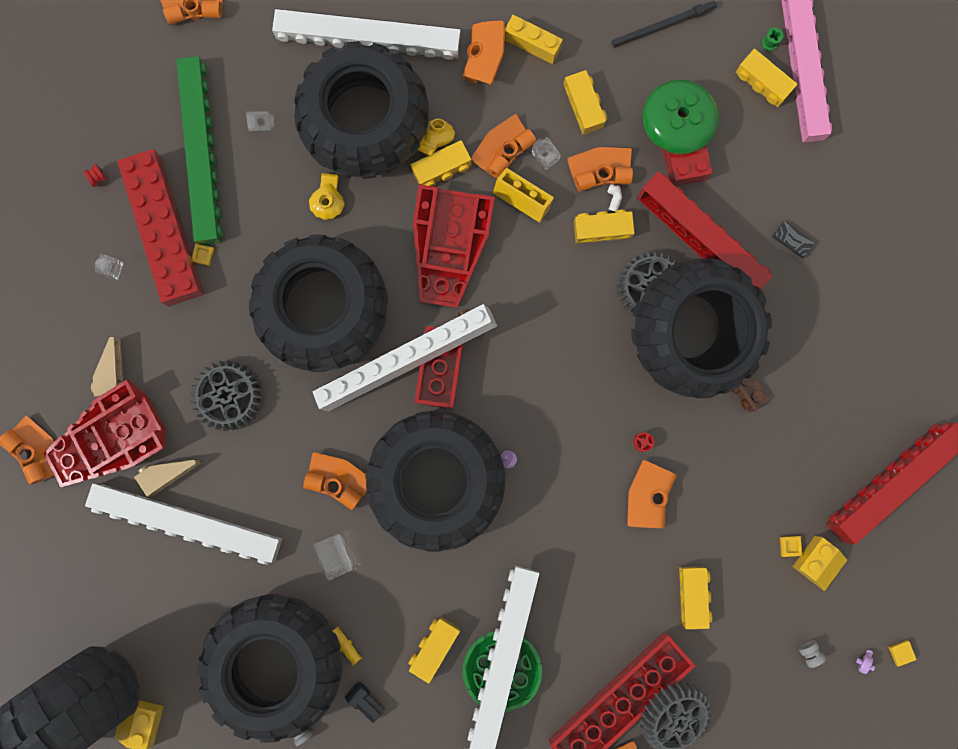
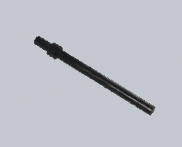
M714 0L703 5H695L688 11L612 40V45L617 47L693 16L699 17L704 15V12L716 8L717 3Z

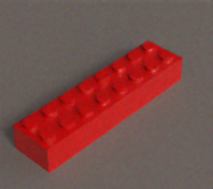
M154 149L117 160L161 303L169 307L204 295L161 156Z
M658 171L640 191L637 199L702 259L721 260L733 267H738L750 276L752 284L760 289L773 277L770 274V270L766 266L760 265L752 253L746 252L738 240L732 239L724 227L718 226L713 222V218L708 213L701 211L699 205L694 200H689L680 187H675L667 175L661 174Z
M957 422L936 423L928 429L929 433L917 438L912 448L904 450L897 461H892L885 467L886 471L874 476L869 486L862 487L854 499H849L843 504V509L831 514L828 518L829 521L826 523L827 527L841 542L856 545L958 454Z
M663 632L548 739L552 749H608L642 717L641 713L646 711L645 705L650 704L649 699L655 697L654 693L659 694L661 688L667 689V684L673 687L674 682L678 683L696 665L670 636Z

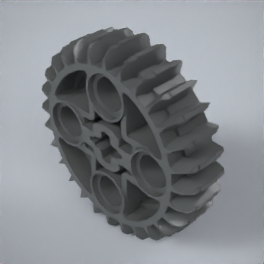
M647 251L644 257L641 253L638 254V260L632 257V264L627 262L625 264L627 268L623 267L621 269V272L625 275L620 274L618 276V279L623 281L617 283V286L622 287L617 293H623L619 300H626L623 307L630 306L628 313L632 312L636 305L629 290L640 293L638 302H641L645 294L643 291L654 278L660 276L666 268L676 264L677 260L669 261L671 255L665 259L663 258V252L657 257L656 251L652 253V256ZM649 263L646 273L635 271L639 266ZM653 265H659L662 272H656ZM630 277L637 278L638 284L633 285L630 282Z
M227 360L225 365L223 361H219V366L211 363L212 369L205 367L207 373L199 372L202 378H195L194 380L198 385L191 386L196 389V392L190 393V395L196 398L190 401L197 404L193 410L200 411L196 416L199 418L203 417L202 423L209 421L208 427H213L215 424V430H220L222 426V430L227 431L229 426L230 430L234 431L235 425L241 429V422L248 425L247 418L254 420L255 418L252 413H259L255 407L262 406L261 403L257 402L258 399L263 398V396L258 395V392L263 391V389L257 388V385L261 382L258 380L254 381L257 375H250L252 370L250 368L245 370L246 365L241 364L239 367V362L234 361L232 365V362ZM228 372L237 373L243 378L232 382ZM222 373L223 380L222 382L217 383L216 377L218 374ZM209 381L213 391L203 395ZM247 383L249 388L247 392L242 393L241 386ZM226 392L230 393L228 399H224ZM251 396L250 403L244 411L241 400ZM211 398L213 404L210 408H207L206 401ZM236 408L238 415L232 418L230 413L232 409ZM221 409L226 420L218 419L210 413Z
M682 681L680 684L674 682L673 687L667 684V689L661 688L659 694L654 693L655 697L649 699L650 704L645 705L646 711L641 713L643 718L640 719V728L650 746L654 749H685L687 746L691 747L694 741L697 742L699 736L703 737V731H707L706 725L710 724L709 718L712 717L710 713L712 708L706 695L697 686Z

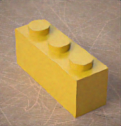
M512 15L505 28L506 42L551 64L554 63L561 50L562 38L515 15Z
M755 48L735 72L741 80L748 82L754 91L761 93L770 104L777 107L797 86L795 81Z
M586 70L565 77L564 80L566 93L583 135L604 128L607 120L605 110H601L599 94L594 92L593 79L591 75L588 76Z
M462 140L435 152L432 156L429 155L410 164L418 184L433 187L436 185V182L449 180L453 177V174L457 172L463 173L472 166L471 158Z
M508 168L498 177L493 190V194L539 223L548 213L554 199L553 196Z
M617 210L615 213L610 214L607 211L596 213V215L582 213L578 214V217H575L573 221L576 243L630 239L634 235L632 212H627L626 210Z
M703 566L679 567L682 627L685 629H710L709 623H712V613L709 611L711 593L708 591L710 572Z
M441 616L438 620H433L429 627L431 633L428 638L424 636L418 646L421 648L418 655L414 653L408 662L411 665L409 672L428 684L460 632L458 626Z

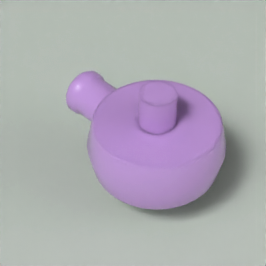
M510 450L504 451L500 455L504 468L514 467L517 462L516 454Z
M867 650L866 655L862 659L857 658L856 663L859 664L858 671L863 674H867L869 670L874 671L875 666L872 665L873 658L871 657L873 652L871 650Z

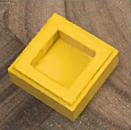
M195 243L192 254L193 262L210 266L215 248Z
M801 536L779 537L781 557L802 556Z
M908 640L888 646L894 663L898 667L917 660Z

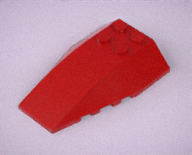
M419 184L413 230L420 302L458 308L489 236L495 197L439 189L438 187Z
M129 379L97 397L91 403L92 405L79 415L80 418L74 424H71L62 436H59L43 453L60 487L134 467L165 448V428L149 397Z

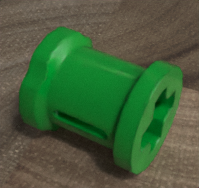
M777 27L769 29L761 42L763 49L773 51L778 47L783 38L781 29Z

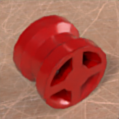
M97 164L92 165L90 170L83 171L84 176L94 188L98 186L100 181L107 180L105 173Z
M646 432L637 434L633 439L634 448L640 452L651 450L655 443L653 436Z

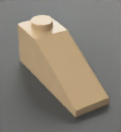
M109 337L93 375L91 391L94 397L101 396L123 382L121 339Z
M189 460L154 466L147 465L138 471L139 474L134 478L146 496H154L200 465L201 461Z

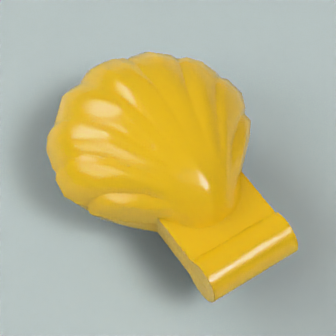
M442 119L430 120L427 132L420 143L418 151L432 156L437 148L451 143L455 136L452 125Z
M322 173L320 188L309 199L311 212L323 220L334 219L337 215H340L345 205L343 197L337 191L338 174Z

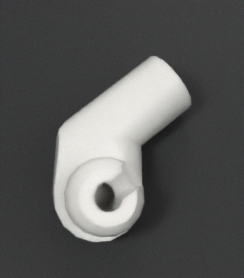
M610 184L607 192L612 194L613 198L609 209L617 211L622 201L621 188L619 185Z

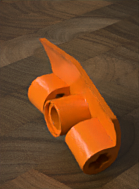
M160 0L163 6V13L169 25L187 19L195 21L200 18H222L223 0Z
M487 21L472 26V40L467 50L469 58L462 74L464 80L471 83L481 81L489 85L493 84L504 55V21Z
M514 114L487 133L471 157V160L484 171L498 179L516 157L536 144L537 140L531 130L524 128L517 114ZM512 149L514 152L507 154L505 150Z
M597 147L569 157L567 159L578 192L598 185H631L633 169L630 167L632 149ZM599 172H605L607 178H602Z
M25 416L12 430L9 429L0 436V445L18 460L29 485L37 484L55 476L43 454L54 443V440L28 416ZM29 451L32 453L29 459L24 460L20 458L23 452Z
M313 452L303 489L328 494L353 511L367 492L366 474L347 460ZM332 481L337 482L339 485L337 492H332L329 489Z
M643 460L628 492L627 526L665 528L666 503L677 477L676 474ZM656 493H659L662 498L658 504L653 501V496Z

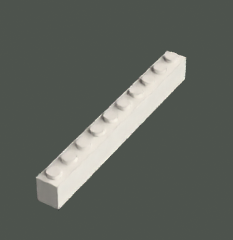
M275 9L272 29L275 38L283 42L292 40L301 44L310 42L319 46L328 44L338 48L347 46V42L360 41L362 45L366 46L373 45L374 42L386 46L392 54L402 52L411 56L420 54L429 58L435 56L443 57L447 60L458 59L461 38L460 29Z
M483 304L313 391L319 409L331 411L497 327L490 309Z
M101 483L92 484L85 504L86 507L91 508V512L98 514L106 512L110 514L109 517L121 520V518L128 519V523L134 525L142 523L147 525V529L158 531V529L165 530L167 535L176 537L178 534L184 536L183 539L190 542L198 540L202 542L203 546L210 548L214 546L221 547L220 551L232 553L234 551L239 553V556L242 558L250 559L254 557L258 559L257 562L269 565V562L276 561L282 538Z
M515 565L514 570L510 569L508 581H511L510 588L505 589L503 601H506L504 609H500L498 620L501 621L499 629L495 628L493 640L496 641L494 649L490 648L488 660L491 663L489 668H485L483 680L486 682L484 688H480L477 699L481 701L479 709L475 708L472 720L475 721L474 729L470 728L467 738L470 741L469 749L496 748L539 577L538 571Z

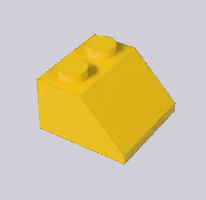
M814 536L803 551L802 556L797 559L792 567L820 589L826 591L847 562V559L839 549L826 539Z
M139 700L137 710L117 726L114 738L126 748L150 749L154 746L164 706Z

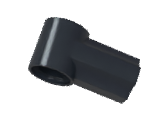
M358 681L344 698L351 707L359 709L374 723L385 711V708L370 695L369 689Z

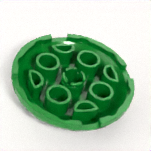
M671 80L661 84L651 92L643 108L642 121L647 136L656 146L658 145L672 154H690L702 149L713 138L719 124V111L715 99L702 85L690 80ZM680 111L684 113L686 117H680L678 115V112Z
M495 631L478 638L467 651L463 662V680L467 692L479 705L481 702L477 700L479 690L484 688L486 682L483 680L485 668H489L491 663L488 660L490 648L494 649L496 643L493 640ZM525 637L522 640L504 713L522 708L529 703L541 684L542 665L535 647Z

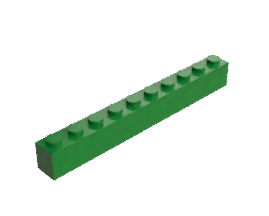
M199 56L179 58L176 60L194 242L198 245L222 243L221 237L224 236V232L219 220L222 218V212L220 207H218L220 193L216 189L218 174L214 170L216 155L212 149L215 141L210 129L213 128L211 116H209L211 103L209 98L207 99L209 84L205 79L208 70L206 63H203Z

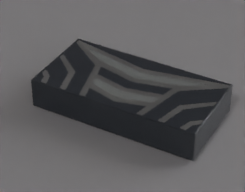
M786 221L782 222L772 236L802 259L805 258L815 244L814 241Z

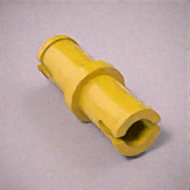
M338 626L333 630V633H336L339 640L340 653L343 652L353 666L362 656L353 647L351 639L348 640Z

